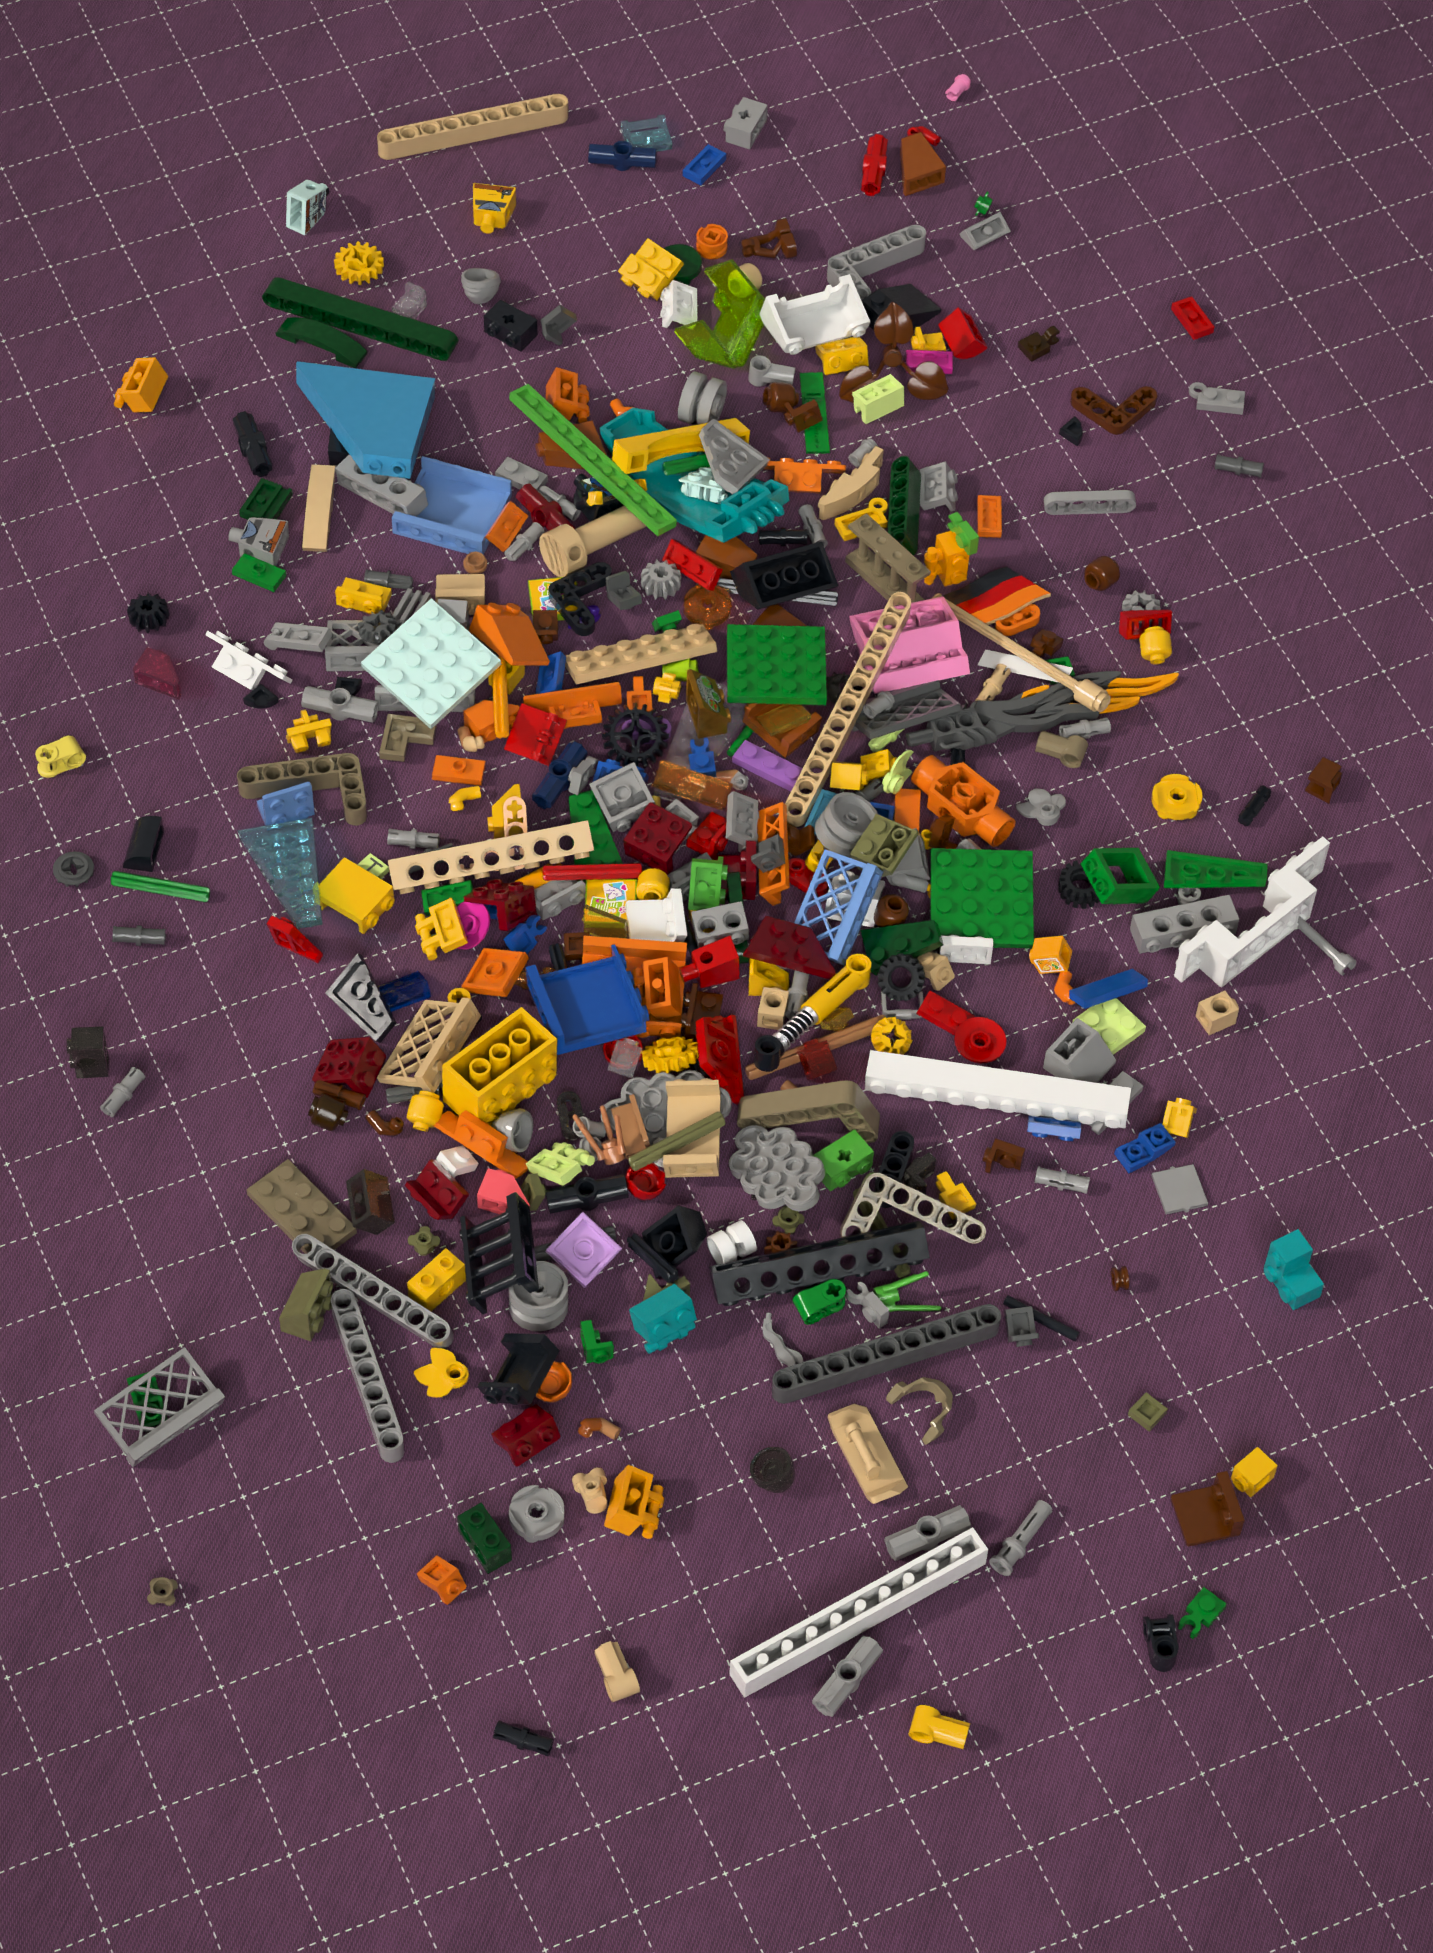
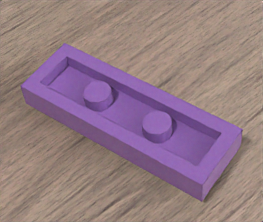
M747 740L742 743L732 756V763L790 792L803 769Z

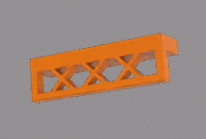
M783 802L758 811V843L775 836V833L778 832L779 836L783 839L785 864L765 873L759 869V894L772 906L780 904L781 891L790 888L787 805ZM779 813V816L776 819L773 815Z

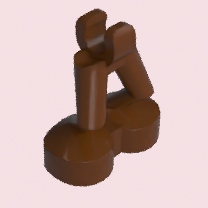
M786 218L778 219L775 224V230L768 234L753 236L741 242L744 257L754 255L775 258L780 249L786 259L797 257L796 243ZM777 237L778 243L773 250L760 247V245L769 243Z

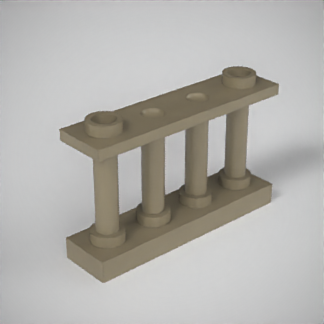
M867 513L850 523L848 528L859 538V548L848 554L845 562L887 601L896 592L906 593L910 597L911 603L925 600L916 592L917 583L929 576L931 571Z

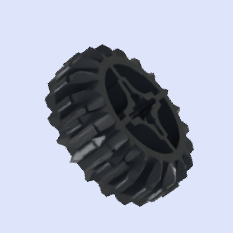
M633 703V708L629 710L628 705L625 704L623 705V713L616 708L614 710L616 717L611 715L607 717L610 724L603 725V729L607 731L602 734V739L607 740L603 747L604 749H611L608 752L609 758L617 755L615 761L621 762L624 760V767L634 762L636 766H638V763H642V766L647 768V760L655 764L657 762L655 755L662 757L664 752L661 749H667L668 743L663 740L669 739V733L663 731L668 726L665 723L660 724L663 720L662 715L654 718L656 709L653 708L648 713L646 712V704H643L642 710L637 709V703ZM631 719L632 723L628 729L616 732L623 722ZM639 719L650 724L655 732L642 728ZM634 726H636V732L639 736L637 746H635V740H632ZM650 740H656L649 750L639 753V748L642 744L650 743ZM616 741L628 744L631 747L632 753L624 751Z

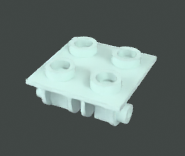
M701 467L699 470L690 472L679 479L680 482H684L681 492L685 496L698 499L704 498L706 501L709 500L721 504L723 500L728 498V494L725 493L723 487L715 482L711 468Z

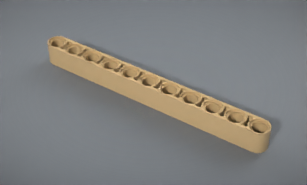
M896 592L889 598L785 803L787 805V822L792 826L800 827L808 818L831 772L832 763L836 762L910 616L911 599L904 592ZM902 605L905 608L899 610L896 609L894 606ZM892 625L895 628L892 630H888L884 628V626ZM881 645L884 649L877 650L874 646ZM869 665L874 667V669L866 670L863 667ZM862 686L864 689L857 691L853 687ZM845 706H850L853 708V710L845 711L842 708ZM841 727L843 730L841 732H835L832 730V728ZM824 747H829L833 751L826 753L823 752L821 749ZM820 768L822 772L813 773L811 769ZM802 789H810L812 792L810 794H803L800 791ZM797 809L801 811V814L792 815L790 811Z

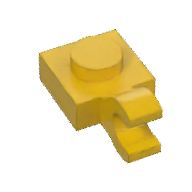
M946 1171L937 1175L939 1181L936 1182V1186L942 1192L939 1194V1200L942 1203L963 1213L975 1209L976 1202L963 1183L955 1186ZM948 1212L952 1220L955 1219L954 1213Z

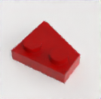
M271 915L267 926L277 945L316 963L320 962L323 953L294 926L292 921L285 917L279 919Z

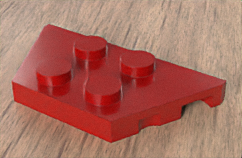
M729 1015L725 1018L722 1016H715L713 1018L703 1017L696 1021L699 1065L712 1080H719L720 1087L729 1093L731 1101L737 1105L740 1099L744 1097L736 1016Z

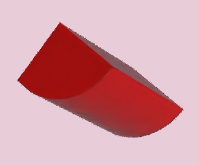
M959 307L938 324L951 351H953L954 357L958 359L975 357L988 348L972 316Z

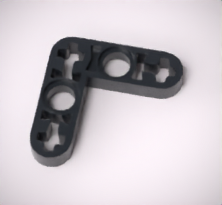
M598 562L554 581L549 586L550 602L579 636H589L595 630V618L579 597L606 586V577L612 575V568L607 563ZM576 581H585L586 585L576 586L574 583ZM574 605L578 609L576 611H567L565 608Z

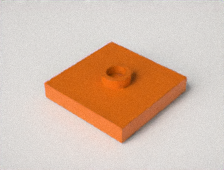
M483 948L461 987L469 993L507 997L529 957L526 952Z

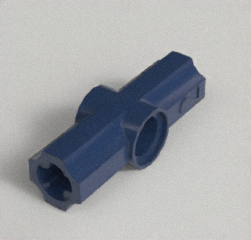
M618 141L614 145L590 144L588 163L613 165L619 171L629 170L632 166L655 168L657 149L632 147L631 143L627 141Z
M575 741L568 743L558 759L550 763L549 772L532 794V800L538 807L545 810L546 808H551L561 793L570 787L571 782L568 781L570 771L585 760L588 755L587 750L582 744Z

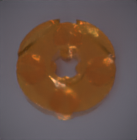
M697 585L686 593L683 612L686 618L693 624H703L707 630H711L714 626L723 624L730 617L732 612L731 597L724 588L718 585L715 586L714 591ZM704 603H705L706 605L712 604V607H711V608H705V607H703V604H704Z

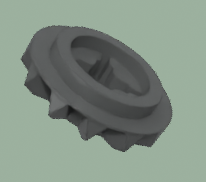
M382 610L377 614L371 612L370 616H363V621L358 623V632L360 637L366 642L381 643L396 631L397 622L390 612L386 614ZM380 622L381 625H378L377 628H375V631H374L373 626H376L377 623Z
M82 852L65 853L53 865L55 878L58 883H63L66 887L75 885L78 888L79 884L83 882L88 883V879L93 876V861ZM71 864H74V867H76V875H73L71 872Z

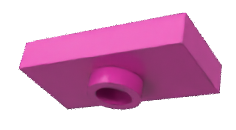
M906 350V364L913 372H915L916 367L920 363L930 361L938 364L945 374H952L953 351Z

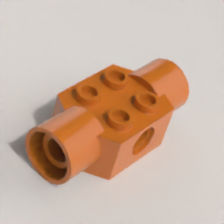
M930 755L923 759L914 770L911 782L928 795L927 808L938 817L946 814L955 817L953 829L961 836L966 837L977 834L992 847H998L1012 833L1016 821L998 807L1000 791L964 762L947 766L934 755Z

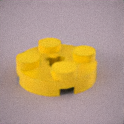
M1170 774L1161 778V781L1154 785L1151 800L1158 816L1162 819H1191L1197 815V811L1201 806L1202 790L1196 782L1194 785L1189 781V777L1181 774ZM1178 794V796L1183 799L1175 800L1173 799V795Z

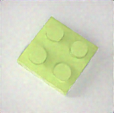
M1117 998L1092 1006L1076 1017L1099 1032L1113 1055L1143 1034L1146 1026Z

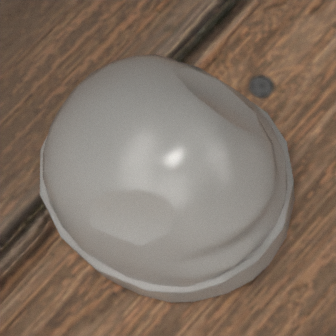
M470 268L461 275L465 295L474 304H483L490 301L499 290L501 279L496 271L485 268Z
M512 1109L502 1113L491 1124V1127L508 1137L506 1149L514 1152H524L528 1148L533 1134V1118L525 1109Z

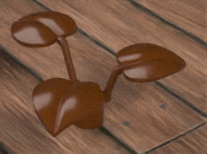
M891 302L877 318L874 325V333L877 339L883 344H891L883 350L884 360L880 362L881 364L874 375H872L871 369L868 366H857L849 371L841 383L839 396L842 400L854 403L852 392L875 382V379L879 376L885 365L889 367L901 365L913 376L908 381L907 388L916 398L922 400L937 399L945 395L949 388L945 373L938 364L930 361L923 362L913 372L905 361L902 360V354L897 343L906 344L910 341L913 335V324L907 312L897 303Z

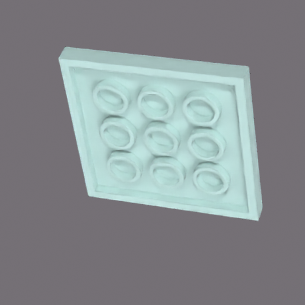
M432 598L361 662V666L430 729L501 665V660Z

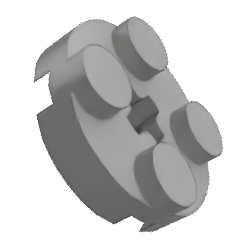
M539 1485L522 1488L513 1496L509 1506V1522L512 1529L530 1543L554 1536L564 1525V1503L562 1498L551 1488L547 1490L539 1488ZM535 1508L537 1511L543 1510L544 1512L541 1514V1517L536 1518L531 1516V1509Z

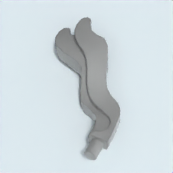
M766 1313V1318L763 1320V1337L772 1344L777 1359L788 1367L802 1363V1355L795 1350L787 1348L782 1337L772 1330V1314Z

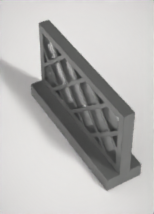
M939 680L901 688L890 692L895 700L893 707L889 710L885 709L873 719L867 717L862 709L852 731L860 730L869 739H874L961 711V706L959 702L940 688ZM876 697L867 699L865 704L871 702ZM846 706L847 711L853 710L852 707Z

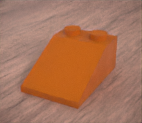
M496 603L477 605L469 632L512 666L549 665L550 660L529 616L522 612L518 605L513 603H507V605H498Z

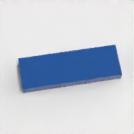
M1130 969L1069 990V998L1086 1009L1148 987V979L1134 969Z

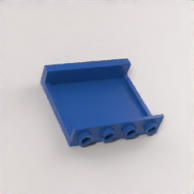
M615 944L611 945L612 957L542 975H539L536 965L525 967L527 986L542 1023L557 1038V1055L647 1032L646 1021H649L646 1005H641L640 991L638 988L633 987V975L631 971H626L627 965L624 954H619Z

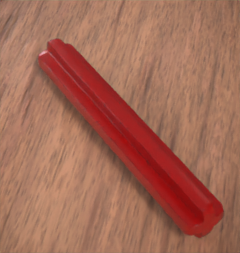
M639 863L548 865L542 868V877L545 881L637 879L642 873V866Z

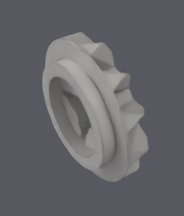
M1135 590L1133 594H1127L1122 603V611L1144 610V608L1138 606V602L1146 605L1145 610H1161L1160 600L1155 599L1154 594H1147L1145 590L1142 593H1138Z

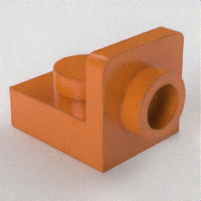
M437 1555L417 1573L419 1580L436 1591L442 1602L446 1605L451 1603L466 1589V1584L458 1568Z

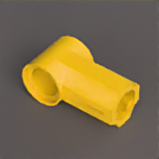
M919 1705L915 1709L908 1734L913 1740L921 1743L936 1741L963 1749L970 1723L943 1716L933 1707Z

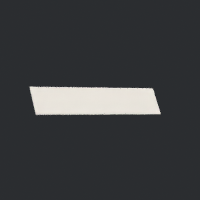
M985 649L977 664L993 669L996 668L997 664H1004L1007 666L1004 671L1009 668L1012 673L1058 682L1015 655ZM1050 663L1070 675L1073 669L1072 667Z

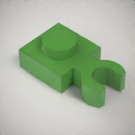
M958 512L949 515L948 517L952 522L948 523L947 526L952 532H955L958 546L963 548L969 556L977 553L978 534L967 521H963Z

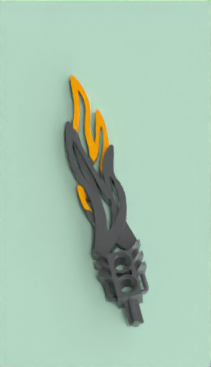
M1103 671L1072 677L1077 681L1089 679L1103 689L1122 687L1106 689L1108 695L1111 696V700L1103 712H1093L1079 702L1072 703L1076 701L1074 700L1073 690L1061 683H1057L1050 688L1049 685L1039 686L1020 693L1010 700L974 701L968 708L967 703L961 705V711L928 721L926 729L906 733L907 745L913 747L930 743L934 752L951 748L966 750L995 743L997 739L1011 732H1040L1068 720L1098 719L1099 714L1116 712L1137 705L1140 696L1150 695L1167 688L1178 679L1179 674L1171 673L1148 678L1131 679L1120 678V671ZM1033 710H1036L1034 714L1022 715Z

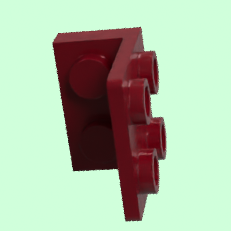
M650 802L623 839L625 855L650 868L660 869L668 875L673 870L672 856L691 830L692 823Z
M746 841V851H741V855H715L712 859L718 860V856L723 857V865H728L727 872H740L743 900H755L756 865L751 862V856L756 854V841ZM722 880L721 889H726L725 899H728L727 880Z
M501 879L489 880L486 885L474 888L471 893L464 896V902L496 905L499 930L509 931L519 923L527 921L529 916L537 915L534 886L523 885V882L520 881L503 883Z

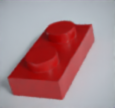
M1192 296L1172 303L1171 310L1193 340L1214 333V325Z
M931 990L916 1013L954 1036L958 1026L963 1021L974 1017L973 1014Z

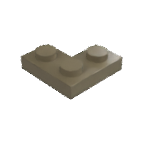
M388 714L379 752L380 759L404 762L408 742L433 745L437 724L430 729L418 717Z

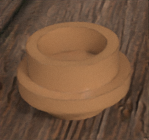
M470 552L463 561V567L470 574H480L487 568V559L480 552Z

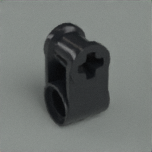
M1167 1614L1165 1618L1154 1619L1144 1616L1143 1633L1147 1642L1150 1663L1155 1670L1160 1672L1170 1671L1176 1663L1179 1649L1173 1614ZM1158 1652H1167L1170 1656H1163Z

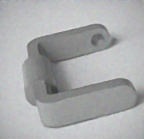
M923 991L918 993L919 1008L923 1002ZM881 992L882 1015H885L886 1018L896 1017L899 1020L922 1018L916 1014L918 1010H887L886 994Z

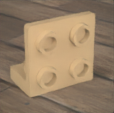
M437 575L436 603H438V599L467 601L469 615H474L477 605H485V575Z

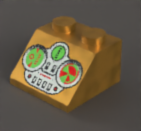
M687 670L686 702L698 739L726 734L727 725L731 723L729 709L724 708L723 705L725 703L723 690L718 689L714 679L695 670Z

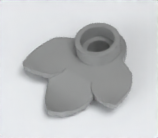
M1036 788L1029 792V801L1017 804L1016 809L1022 816L1036 818L1040 824L1050 826L1058 821L1060 810L1066 805V799L1062 794L1051 796L1048 791Z

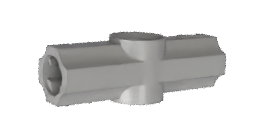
M307 686L303 691L301 706L330 713L331 717L335 720L342 721L347 718H353L373 723L377 718L379 701L351 696L344 688H336L329 691Z
M959 1505L936 1516H923L918 1520L917 1524L885 1537L884 1542L891 1559L893 1558L895 1561H898L918 1551H929L936 1548L939 1542L969 1530L971 1523L967 1512ZM926 1530L931 1531L933 1535L926 1536L922 1532Z
M862 1636L846 1658L838 1662L835 1672L812 1700V1704L815 1705L819 1712L825 1716L833 1717L848 1696L858 1689L860 1681L883 1653V1649L879 1646L878 1642L871 1637ZM844 1673H850L854 1676V1678L845 1679L841 1675Z

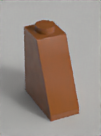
M919 132L902 138L900 162L903 194L908 196L945 183L946 166L923 134Z
M592 420L574 424L581 433L607 455ZM545 432L538 433L539 443L535 444L538 457L543 458L546 466L584 469Z
M705 535L696 550L698 554L722 568L723 571L720 577L732 579L730 571L742 563L756 560L758 556L737 536L723 543Z

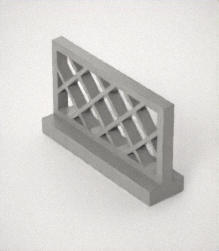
M328 620L327 627L330 628L333 635L325 646L326 671H366L361 666V662L383 642L369 643L360 637L358 623L363 620ZM380 622L377 623L376 626H373L374 631H375V628H377L378 625H381ZM333 629H344L345 632L338 635ZM351 635L357 638V640H355L352 643L348 642L345 639H347Z
M184 1347L95 1409L94 1414L125 1453L130 1465L134 1467L222 1405L225 1396L219 1388L216 1389ZM181 1357L190 1365L188 1375L172 1372L174 1362ZM170 1366L169 1372L163 1371L164 1369ZM192 1370L196 1373L197 1376L192 1375ZM156 1375L168 1377L166 1391L150 1388L151 1379ZM171 1377L187 1380L185 1394L169 1391ZM191 1380L202 1382L208 1391L201 1396L189 1394ZM147 1382V1387H146V1388H145V1387H140V1386H142L144 1383ZM133 1391L144 1392V1406L127 1404L128 1395ZM149 1393L165 1396L163 1410L147 1407ZM168 1396L185 1399L183 1409L179 1412L166 1410ZM125 1397L124 1404L117 1403ZM188 1399L194 1400L193 1402L187 1405ZM110 1407L122 1408L121 1423L109 1421L103 1412ZM126 1409L142 1411L140 1425L124 1423ZM146 1412L161 1414V1424L156 1428L144 1426ZM165 1415L172 1416L165 1421ZM114 1427L120 1428L119 1433L116 1431ZM123 1428L139 1430L138 1441L129 1447L122 1439ZM143 1431L149 1432V1433H147L145 1436L142 1437Z

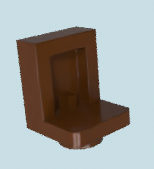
M815 399L795 409L792 408L789 402L784 403L786 413L783 414L787 424L789 426L793 425L798 433L823 421Z
M946 814L933 821L930 828L932 835L929 847L957 848L958 844L949 841L955 817Z

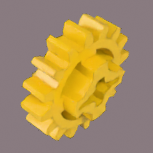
M357 241L355 246L348 243L347 249L341 247L340 253L335 254L334 267L336 274L341 275L342 281L349 279V284H352L354 281H357L358 285H361L362 281H366L369 284L370 278L377 280L378 274L383 273L384 259L382 252L377 251L376 246L370 248L368 242L364 246L360 245L359 241Z
M678 1036L670 1039L661 1038L656 1042H652L653 1046H646L645 1050L642 1051L644 1068L648 1067V1071L656 1070V1073L680 1072L685 1068H689V1064H695L699 1056L697 1042H693V1039L686 1040L685 1037Z

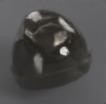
M768 1447L762 1449L754 1456L750 1463V1476L757 1486L771 1493L786 1492L792 1486L795 1478L793 1460L790 1454L783 1448Z

